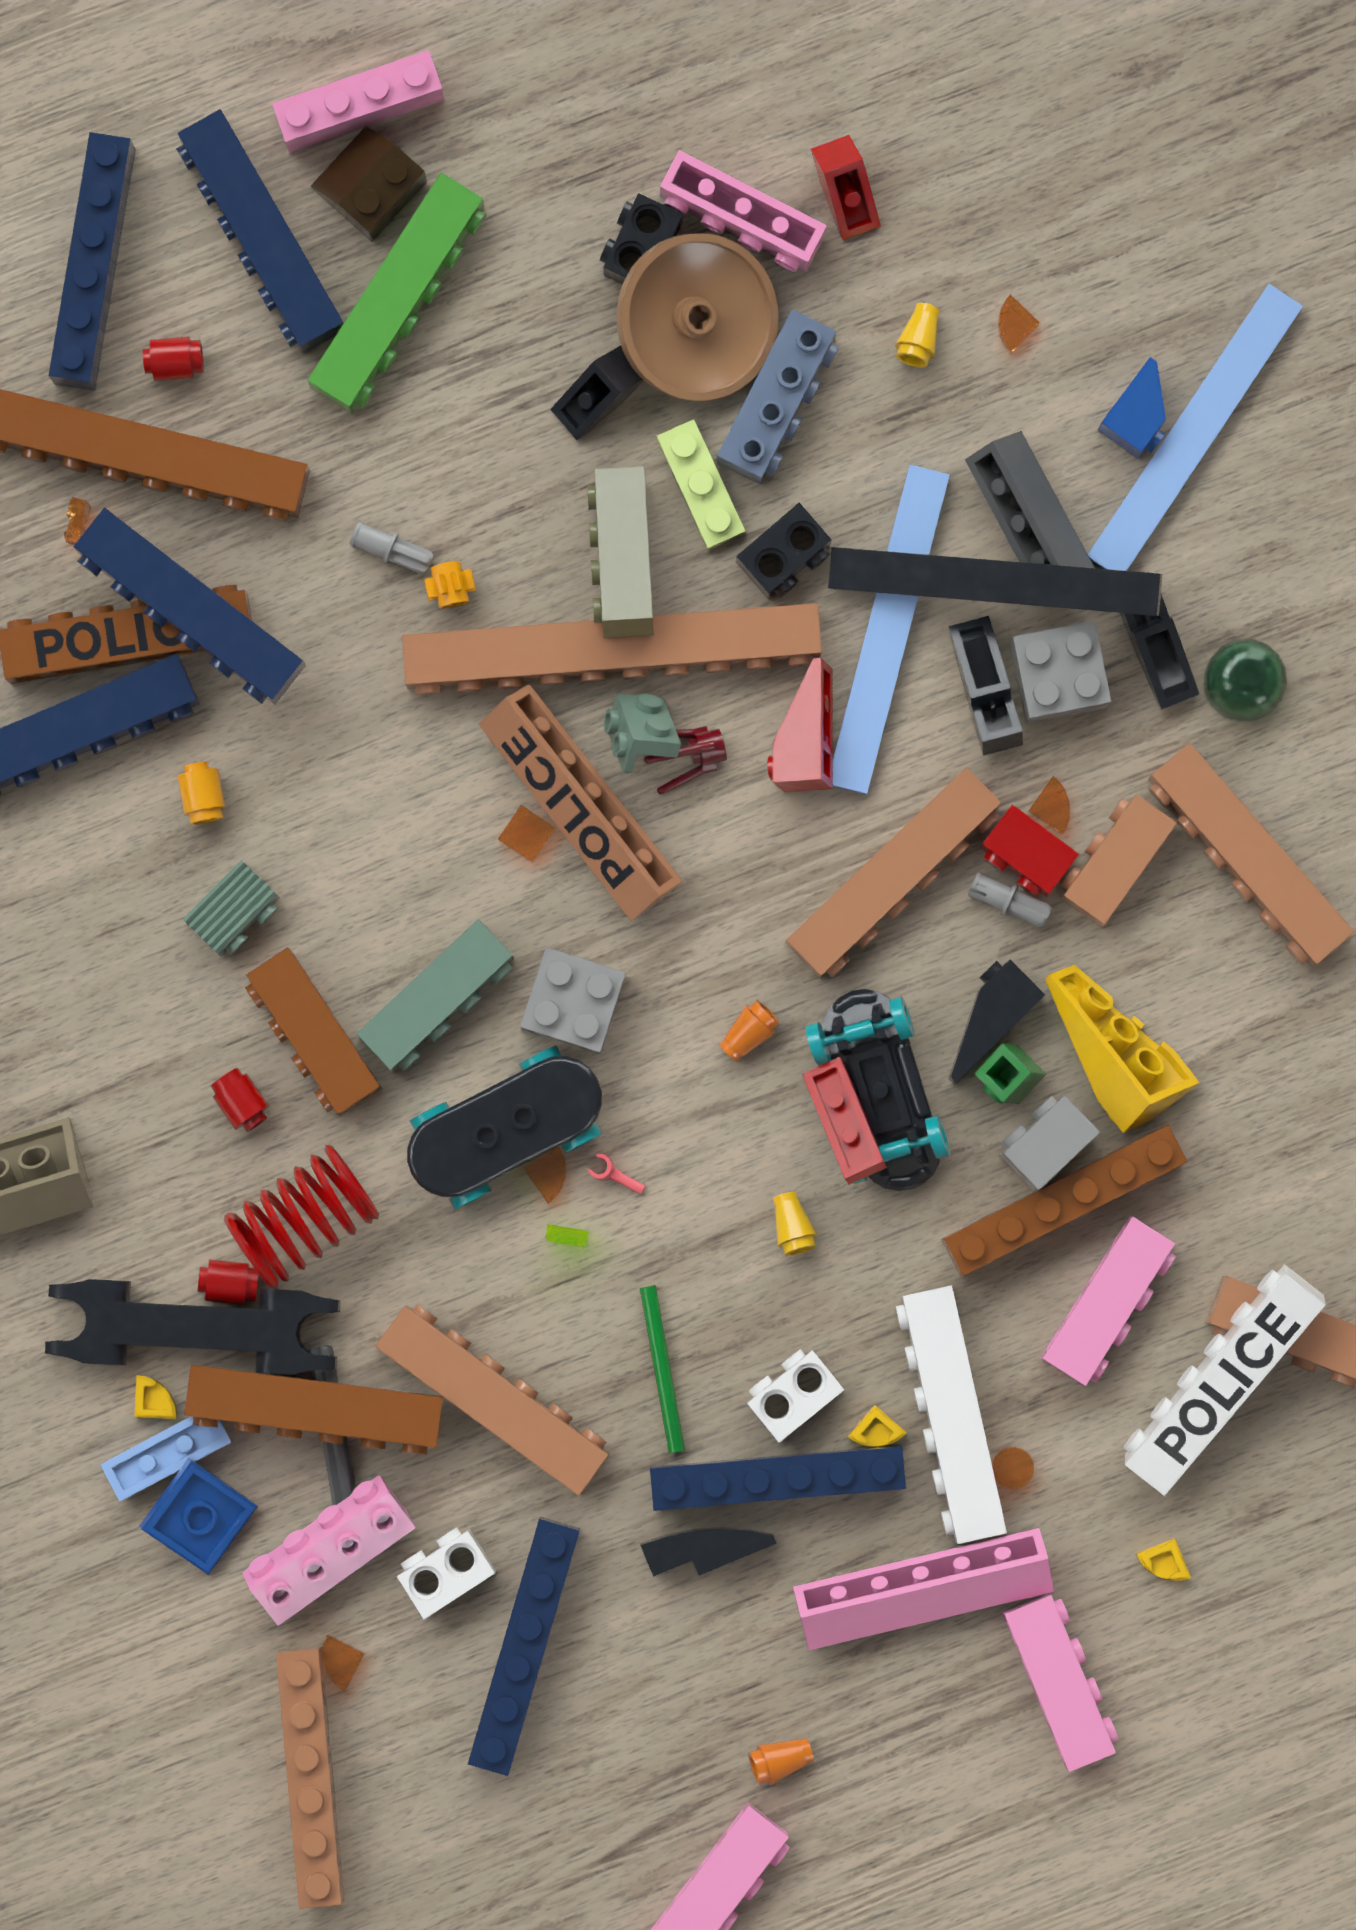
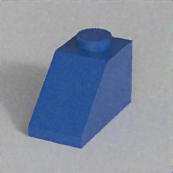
M1152 357L1147 360L1098 428L1101 433L1137 459L1144 450L1151 454L1165 436V433L1160 430L1166 420L1156 360Z

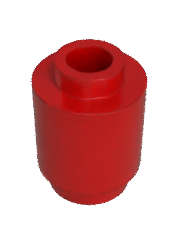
M190 336L150 340V348L142 350L145 374L152 373L154 381L194 378L195 373H204L203 351L200 339L191 340Z
M238 1067L223 1075L210 1086L215 1093L213 1099L235 1130L243 1126L248 1132L267 1119L264 1111L269 1108V1104L248 1074L243 1075Z
M209 1259L208 1267H200L197 1292H205V1301L245 1305V1301L255 1302L258 1272L255 1268H250L249 1263Z

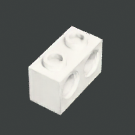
M799 1349L781 1364L785 1369L784 1373L774 1381L767 1375L749 1390L753 1398L747 1404L778 1442H781L844 1391L843 1387L813 1350L805 1355ZM808 1367L815 1368L821 1376L820 1386L812 1392L801 1390L797 1384L799 1372ZM781 1394L787 1399L789 1407L784 1416L772 1418L766 1414L764 1403L770 1395Z
M456 1527L436 1540L440 1547L436 1551L425 1556L421 1550L400 1563L405 1571L401 1572L397 1578L423 1619L496 1573L495 1568L470 1529L461 1534ZM465 1547L472 1552L474 1564L470 1569L461 1571L452 1565L450 1556L454 1549ZM423 1570L435 1573L439 1582L437 1590L432 1593H423L418 1590L415 1584L417 1573Z

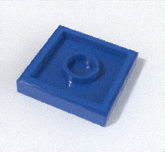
M188 1458L139 1527L209 1575L258 1506L198 1463Z

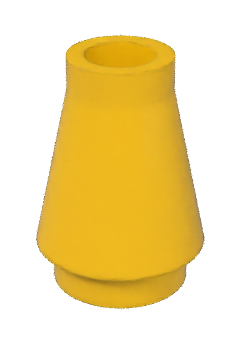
M922 302L916 304L911 318L895 344V348L898 350L896 358L900 362L912 367L924 368L928 366L929 360L935 357L937 319L940 310L934 305Z
M786 1192L773 1197L777 1247L783 1249L784 1256L798 1255L816 1248L814 1238L818 1235L798 1199L797 1192Z

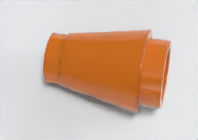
M756 1000L751 1006L746 1004L719 1046L737 1062L742 1056L744 1057L775 1035L776 1031L774 1029L780 1024V1021L759 1000Z
M807 1738L757 1745V1750L748 1753L753 1774L759 1785L766 1782L769 1785H773L806 1766V1764L814 1762L812 1749Z

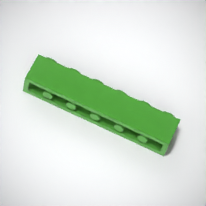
M442 172L439 174L307 381L311 389L351 414L357 405L363 408L368 403L375 390V386L371 383L379 371L386 373L393 364L398 354L393 349L402 336L406 339L409 338L420 320L416 313L425 301L430 304L436 297L442 286L438 279L446 267L453 269L464 251V248L460 245L468 232L474 235L482 225L486 217V213L482 211L484 209L482 197Z

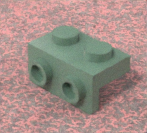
M616 693L612 709H607L605 713L604 731L610 736L613 756L618 758L622 772L632 773L637 754L677 758L681 742L664 698L649 693L640 695Z

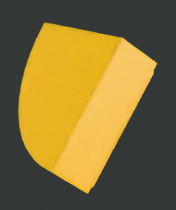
M136 1375L134 1417L178 1419L177 1407L168 1389L153 1378Z
M874 1405L847 1437L864 1446L881 1447L898 1441L907 1432Z
M1175 1538L1135 1553L1143 1567L1157 1577L1174 1581L1191 1578Z

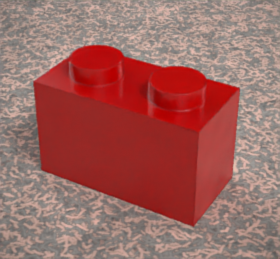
M1013 804L980 846L986 852L983 856L986 862L1000 872L1008 868L1020 877L1016 883L1034 897H1037L1039 893L1047 897L1079 855V853Z

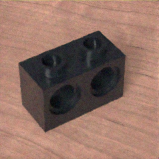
M639 193L633 204L627 201L617 221V224L622 226L616 241L611 238L608 239L599 260L605 263L603 267L604 276L623 284L630 270H626L620 265L621 257L627 253H635L641 257L656 244L677 236L683 224V213ZM644 216H652L659 221L660 226L653 233H644L638 229L637 222Z
M799 502L736 556V563L767 599L775 593L781 598L799 582L795 577L806 566L811 571L814 570L830 556L826 549L831 546L832 539ZM797 531H806L813 537L814 544L807 550H798L792 546L790 537ZM766 558H775L781 563L783 570L776 577H766L759 570L760 562Z

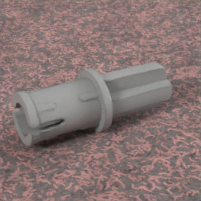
M361 521L356 525L350 540L351 547H356L383 558V563L386 565L390 561L419 574H425L433 560V553L431 551L399 539L398 533L395 532L392 536L365 525Z
M981 872L977 873L971 886L972 889L968 893L969 897L1002 910L1001 915L1003 916L1009 913L1038 927H1043L1046 924L1052 907L1049 904L1018 891V885L1014 884L1013 887H1010L983 875Z

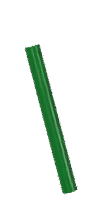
M656 1285L642 1287L639 1289L668 1452L685 1451Z

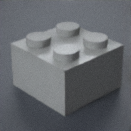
M1095 621L1013 636L1010 641V647L1026 724L1104 709L1110 705L1111 697Z
M546 947L520 1028L601 1055L626 973Z
M1066 1095L1057 1101L1052 1096L1048 1097L1030 1114L1036 1121L1027 1129L1022 1125L1018 1126L1000 1143L1005 1150L999 1157L1032 1192L1040 1190L1100 1133Z

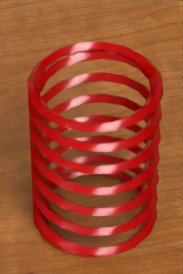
M325 1145V1152L338 1175L320 1156L311 1155V1167L320 1185L303 1167L294 1166V1178L303 1196L288 1180L277 1178V1189L285 1206L269 1190L262 1189L259 1196L268 1217L257 1205L250 1201H244L243 1211L250 1227L235 1213H227L224 1216V1222L231 1235L261 1278L272 1289H278L279 1283L267 1262L282 1281L288 1282L289 1275L265 1237L255 1216L267 1228L300 1270H305L306 1263L287 1234L272 1205L289 1223L312 1254L322 1259L323 1252L302 1219L290 1195L334 1247H339V1239L307 1184L319 1196L349 1235L355 1236L356 1228L325 1174L366 1223L372 1224L373 1219L378 1220L379 1213L371 1199L333 1146Z

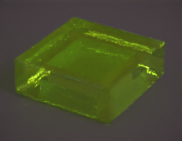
M547 1224L545 1239L549 1242L585 1247L588 1244L590 1231Z

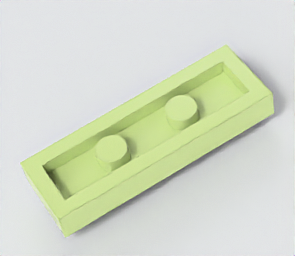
M693 419L657 435L656 439L707 550L745 534L742 522L695 420Z

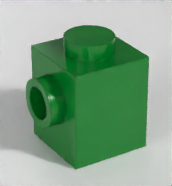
M1002 1043L975 1072V1075L985 1084L983 1089L996 1102L1000 1104H1019L1044 1078L1046 1073L1018 1045Z

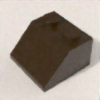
M365 126L313 182L311 188L372 242L427 183L425 171L399 147Z

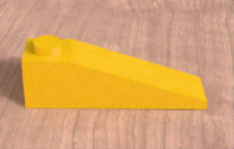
M1075 964L1049 974L1046 977V984L1095 1096L1122 1133L1149 1122L1200 1083L1172 1047L1165 1041L1160 1045L1154 1042L1141 1030L1145 1025L1135 1016L1128 1019L1113 1006V997Z

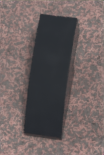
M1162 594L1159 616L1120 613L1159 708L1162 710L1199 695L1200 693L1175 623L1168 614Z
M989 616L949 626L961 680L983 756L1022 746L1023 731Z
M713 1527L666 1534L643 1542L640 1546L653 1577L690 1561H693L700 1576L776 1544L773 1533L745 1528Z

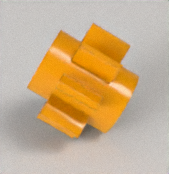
M461 561L441 563L430 568L432 578L424 579L429 601L437 600L439 609L459 607L470 602L468 593L476 591L472 569L463 571Z

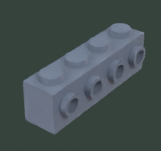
M794 309L791 310L717 454V463L760 485L765 475L773 478L783 458V455L777 452L784 438L792 441L802 421L801 418L796 416L802 403L805 402L810 405L821 382L815 380L817 373L822 365L827 368L830 367L839 349V345L833 343L836 337V330Z

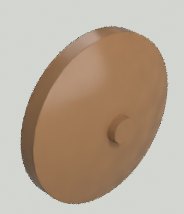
M697 233L666 239L647 250L637 260L622 285L618 298L616 320L622 350L634 371L648 385L673 398L708 401L728 396L743 388L756 377L776 341L779 313L772 282L763 266L748 250L722 236Z

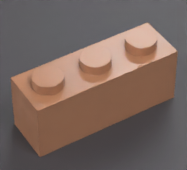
M1137 794L1130 802L1122 798L1109 816V819L1115 822L1106 836L1100 832L1096 834L1084 851L1091 856L1082 869L1074 866L1060 885L1066 889L1061 899L1100 927H1103L1177 824V822Z

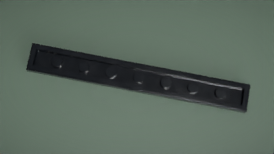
M831 547L828 588L1159 616L1163 574Z

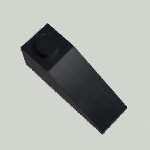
M1011 959L1003 966L996 961L979 977L985 984L977 992L948 1078L953 1084H956L1045 996Z

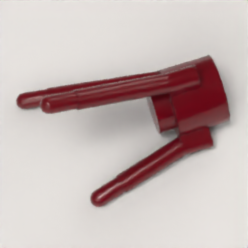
M707 726L695 729H676L679 739L694 738L687 740L688 746L680 748L677 758L690 755L693 764L701 763V765L658 787L657 792L659 794L675 789L702 774L717 771L716 763L727 760L720 729L708 731ZM647 755L644 757V762L650 764L675 759L676 757Z

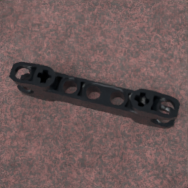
M87 1279L76 1283L49 1285L48 1297L68 1299L78 1303L85 1312L86 1323L82 1333L73 1340L46 1341L45 1354L63 1356L86 1364L126 1365L127 1345L255 1351L257 1352L256 1373L294 1375L312 1370L337 1369L338 1357L309 1353V1350L304 1347L300 1340L299 1332L304 1320L314 1313L340 1312L341 1300L312 1295L302 1290L260 1288L259 1309L130 1302L131 1281Z

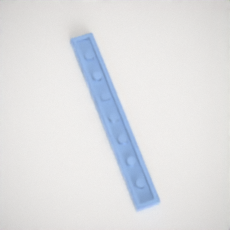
M1271 284L1267 285L1088 553L1092 563L1101 569L1128 570L1303 306Z
M909 465L887 549L888 552L929 555L949 474ZM876 592L833 757V787L867 795L918 596Z

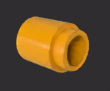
M197 762L183 766L185 773L177 775L184 815L189 816L190 824H204L223 819L222 809L225 808L218 768H209L208 762Z

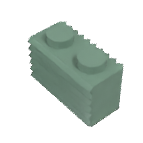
M241 860L183 920L218 955L222 956L226 951L233 955L247 942L249 937L245 932L256 921L262 926L275 914L278 907L274 903L280 897Z

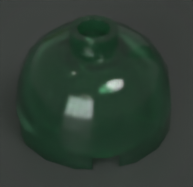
M1235 639L1221 646L1208 660L1205 668L1204 693L1211 707L1221 716L1230 720L1253 722L1269 715L1282 701L1287 687L1286 668L1280 655L1268 644L1255 639Z

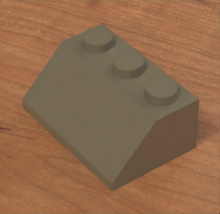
M69 1117L0 1138V1235L93 1207L89 1180Z

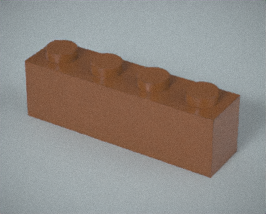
M285 948L246 974L251 984L245 987L258 1008L266 1005L273 1015L274 1019L269 1021L268 1024L281 1043L288 1039L297 1053L291 1058L303 1077L305 1078L312 1074L320 1087L314 1093L327 1113L335 1109L337 1114L341 1116L382 1089L291 949Z

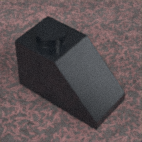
M620 345L594 360L550 410L573 437L578 440L620 406L644 380L634 371Z

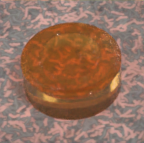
M1003 1448L996 1453L992 1460L995 1480L1005 1488H1021L1033 1476V1460L1021 1448Z

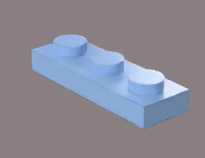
M190 1416L100 1464L119 1502L179 1471L188 1458L196 1462L232 1443L233 1441L222 1420H218V1428L192 1425L193 1417Z

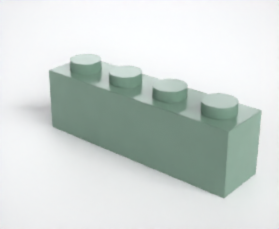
M478 919L356 1034L392 1072L398 1067L405 1071L422 1055L417 1049L428 1038L435 1043L452 1027L448 1020L459 1009L466 1014L483 998L478 992L489 981L497 985L512 971L513 968L509 965V962L514 957Z

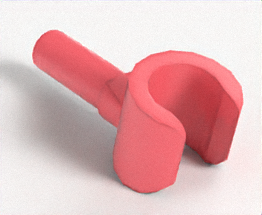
M595 1155L607 1162V1170L603 1174H596L594 1171L587 1169L592 1177L600 1181L610 1179L638 1194L642 1193L645 1185L616 1169L613 1161L606 1155Z

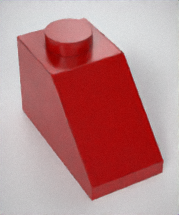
M850 135L811 148L821 187L842 240L880 227L881 224L864 161Z

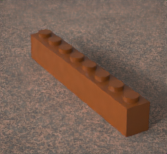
M0 389V453H5L8 447L22 451L21 457L40 463H45L46 458L49 457L61 460L63 468L81 473H86L87 467L102 470V477L125 483L127 477L143 480V487L158 492H166L168 486L183 490V497L195 501L206 502L209 496L223 500L222 506L236 511L246 512L247 507L250 506L264 510V517L277 521L287 522L288 516L299 517L310 474L309 466L306 463Z

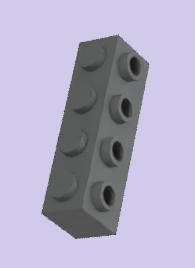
M1022 431L994 440L965 459L1019 562L1095 568Z

